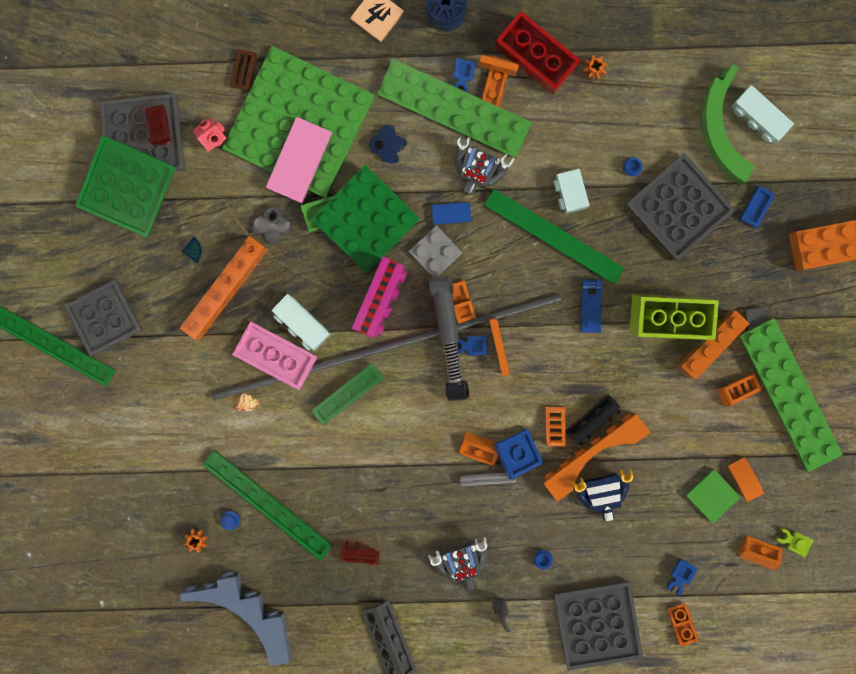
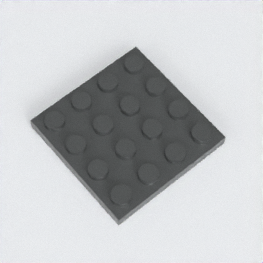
M176 93L100 102L103 135L176 166L175 172L185 171L178 96Z
M685 153L625 204L676 262L735 211Z
M630 581L554 593L567 671L643 658Z

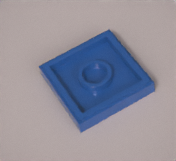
M528 428L493 444L509 480L543 464Z

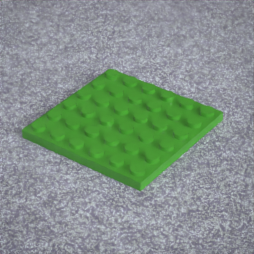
M271 46L222 149L272 173L296 117L332 132V136L308 191L318 196L327 198L372 105L375 95Z

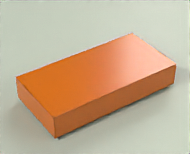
M481 55L479 67L516 76L519 66L516 63L486 55Z

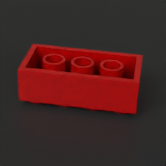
M522 11L518 13L495 43L496 49L513 63L518 64L520 69L552 95L558 91L581 61Z

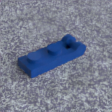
M582 279L581 332L601 333L602 279H596L595 281ZM595 289V294H588V290Z

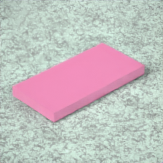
M296 117L266 188L299 203H303L332 136V132Z
M251 321L232 353L233 356L299 391L318 358Z

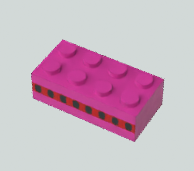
M382 257L352 329L372 338H376L377 335L381 336L385 327L382 325L384 318L388 319L392 308L389 306L392 300L396 301L400 292L397 289L399 283H404L407 276L404 265Z

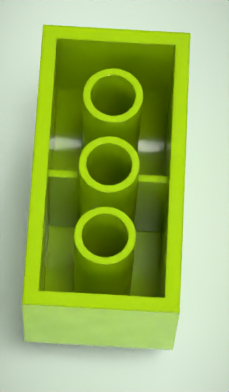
M632 294L629 333L638 337L715 340L719 300L693 296Z

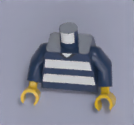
M629 469L628 474H624V471L620 470L621 479L616 473L587 480L580 478L581 482L579 484H575L572 481L578 499L586 508L592 509L594 512L601 511L603 521L614 520L613 509L621 507V503L625 501L630 482L633 480L631 469Z

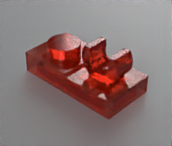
M162 104L146 108L145 114L150 143L152 146L157 144L160 146L167 145L171 141L166 107Z
M348 541L344 544L345 549H341V562L379 565L380 551H376V549L366 548L365 550H359L358 542L355 543L353 549H350Z

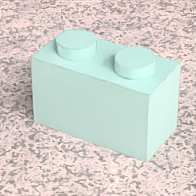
M580 168L556 175V180L553 181L555 191H559L561 198L558 199L559 207L561 210H564L565 214L586 209L590 206Z

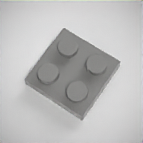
M437 225L409 251L433 278L442 274L463 254Z

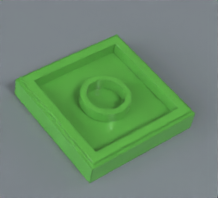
M714 469L708 472L685 494L711 523L716 522L741 498Z

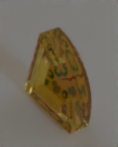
M244 392L235 410L241 412L253 410L261 401Z

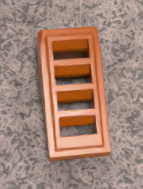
M751 373L717 389V393L723 405L727 407L761 391L762 388L755 373ZM747 380H749L753 390H750ZM740 384H742L746 393L743 392ZM733 387H735L738 397L736 396Z
M545 407L546 446H566L565 407ZM550 413H560V417L550 416ZM550 421H560V424H550ZM550 428L560 429V432H550ZM550 436H560V440H550Z

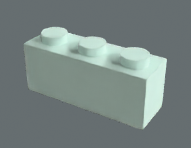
M752 85L730 106L738 117H743L751 129L757 130L762 135V139L772 145L778 142L794 125L788 117Z
M287 294L272 310L275 313L273 317L280 324L284 322L289 327L287 330L294 337L298 335L303 340L301 344L308 350H316L331 335L290 294Z

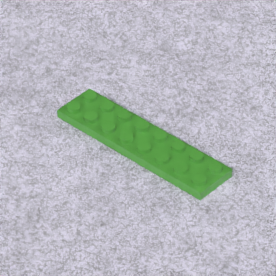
M393 58L377 94L515 158L532 122Z
M771 318L738 335L805 470L810 472L842 456L843 454L775 318Z

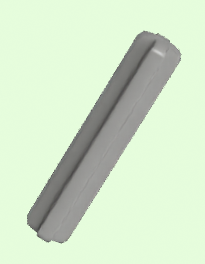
M506 472L460 476L461 486L515 483L517 481V477L509 480Z

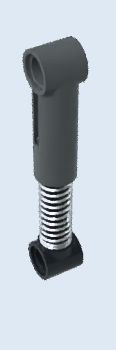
M451 276L431 278L429 281L430 292L434 298L440 343L445 345L443 347L445 348L444 352L446 351L444 355L447 358L446 365L448 367L446 368H448L447 372H449L447 374L449 375V382L446 383L447 400L469 399V387L467 381L463 380L462 373H460L462 371L461 366H459L461 363H459V350L457 349L458 346H456L458 344L456 342L459 341L452 295L453 282Z

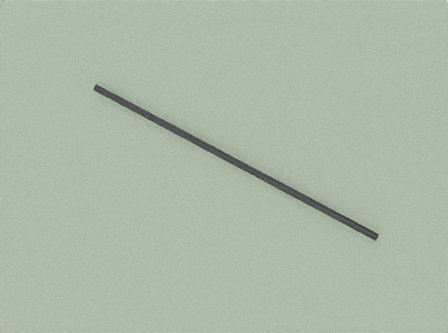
M556 294L457 323V328L462 330L489 322L488 318L491 317L500 319L562 301L561 295ZM434 329L316 363L309 373L438 337L439 331ZM271 376L212 393V398L215 401L281 381Z

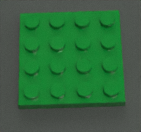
M102 135L75 207L148 238L176 166L106 135Z
M365 164L311 220L357 265L368 273L420 218Z

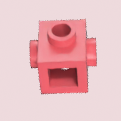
M212 117L201 121L199 126L193 129L195 136L208 152L214 147L220 146L227 139L223 133L225 128L219 121L215 122Z

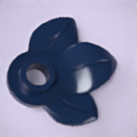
M394 125L381 128L379 134L372 137L369 142L370 150L374 154L380 155L384 162L391 164L399 162L397 153L407 145V141L404 138L395 135ZM377 142L382 143V147L376 148L375 144Z

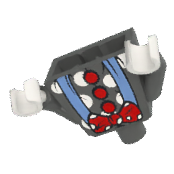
M460 135L457 141L455 165L456 171L460 174V179L466 181L462 191L473 195L477 186L485 189L486 186H493L502 180L508 167L513 164L514 158L511 162H507L505 157L508 154H505L500 160L468 146L469 137L466 143L461 142Z
M484 537V541L479 543L476 538L473 542L441 551V556L439 551H436V557H431L430 555L428 557L430 563L448 580H453L454 583L462 581L466 591L476 588L474 577L480 576V571L484 569L486 563L487 541Z

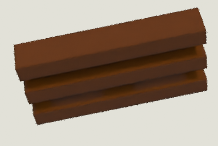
M237 50L230 83L231 88L250 92L257 53ZM245 55L239 84H236L241 57ZM249 56H251L246 85H243L249 61Z

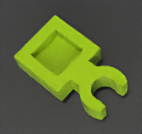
M780 528L779 530L785 533V537L782 539L776 537L775 539L783 544L788 543L787 549L806 558L814 540L796 531H793L791 535L787 529Z

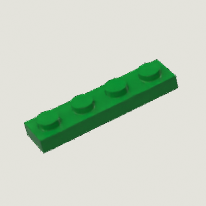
M372 363L311 411L321 424L325 425L384 378Z

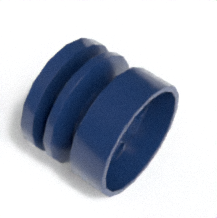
M426 0V16L429 23L435 29L442 32L452 31L463 23L466 15V0Z

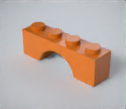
M736 310L729 311L717 323L716 339L704 340L697 348L689 352L679 362L677 367L690 379L696 380L750 323Z

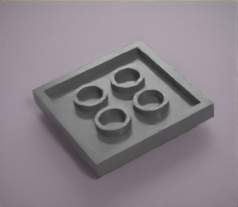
M113 280L64 306L90 357L143 331L117 280Z

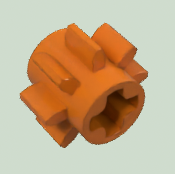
M592 55L591 61L586 60L584 62L588 67L584 68L583 72H587L589 75L588 79L595 77L598 80L600 74L603 76L606 74L603 68L608 64L603 63L602 56L595 58ZM595 65V67H599L598 71H596L595 68L591 67Z
M193 528L191 534L184 536L187 538L184 546L187 545L190 548L189 552L196 549L197 553H199L201 546L206 547L208 545L205 539L209 536L203 534V529L196 532L195 528ZM193 539H199V543L194 542Z

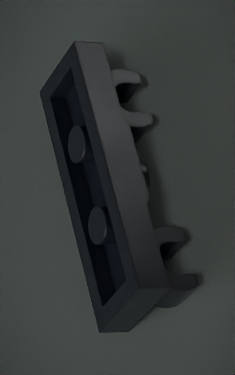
M608 394L565 431L566 434L576 444L582 446L581 440L587 437L590 439L589 433L598 428L606 419L612 421L613 419L610 416L614 412L618 415L620 414V405Z

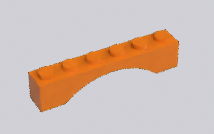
M636 413L625 414L620 419L621 422L619 424L609 426L605 430L606 433L601 437L598 435L593 438L588 447L578 449L572 459H565L559 464L560 468L556 471L551 470L543 476L545 478L542 480L543 484L557 502L573 491L572 481H576L581 469L594 455L615 445L636 444L651 433Z

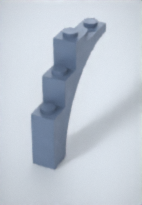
M233 571L224 572L217 579V584L216 582H209L204 584L203 587H197V585L187 586L180 594L181 602H209L225 607L239 615L252 627L260 638L266 650L270 666L289 663L292 656L284 612L279 613L278 610L267 612V615H265L262 592L249 591L243 595L240 573L234 574Z

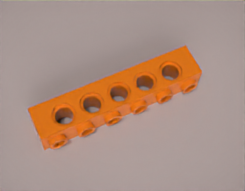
M249 236L181 325L180 329L194 340H200L269 249Z

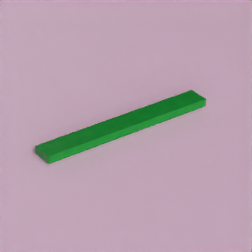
M496 189L492 191L484 204L488 209L613 285L616 284L625 269Z
M0 305L1 329L101 385L108 386L116 369L94 357H90L84 351Z
M214 450L202 464V466L320 561L333 546L331 542L218 451Z

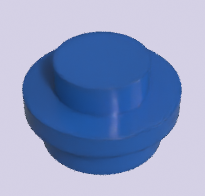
M636 157L628 158L623 164L625 174L631 177L639 175L643 168L642 162Z
M227 511L221 517V525L226 530H234L240 524V517L234 511Z
M539 550L535 553L534 564L537 568L544 570L552 565L553 557L550 552Z

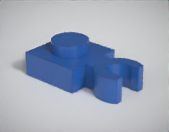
M457 58L453 78L459 80L454 87L458 88V86L462 85L465 88L464 91L468 92L466 82L473 80L476 62Z
M467 336V342L460 339L456 342L462 345V348L458 351L459 354L468 350V356L488 355L487 336Z
M679 558L670 574L674 577V580L668 582L667 589L671 590L676 585L678 588L675 593L681 595L683 583L689 586L698 568Z

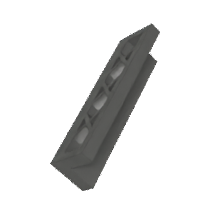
M385 600L375 607L361 610L385 673L393 674L392 667L397 674H414L417 670L389 600ZM370 613H373L375 621L371 618ZM377 631L381 633L382 639L378 636ZM384 649L388 651L390 657L385 654Z

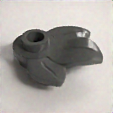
M269 207L264 211L263 216L256 218L252 231L253 234L264 233L268 243L274 245L280 239L281 233L285 235L290 234L291 225L283 217L280 209ZM272 213H276V219L274 220L270 219Z
M503 597L494 598V603H492L495 614H499L504 630L511 632L505 620V617L509 615L506 601Z

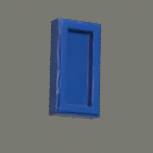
M758 185L739 220L755 229L758 228L776 194Z
M470 202L432 205L433 225L471 222Z

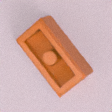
M465 432L458 454L494 466L498 454L493 444L497 442Z
M746 536L739 557L775 570L781 565L783 549Z

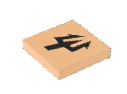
M364 0L350 19L381 43L403 15L404 11L390 0Z

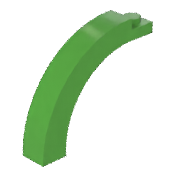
M732 64L728 69L724 68L719 78L716 77L710 83L703 102L701 122L704 141L712 159L725 175L737 184L742 185L748 180L755 165L745 160L734 149L724 129L722 117L723 102L727 89L739 67Z

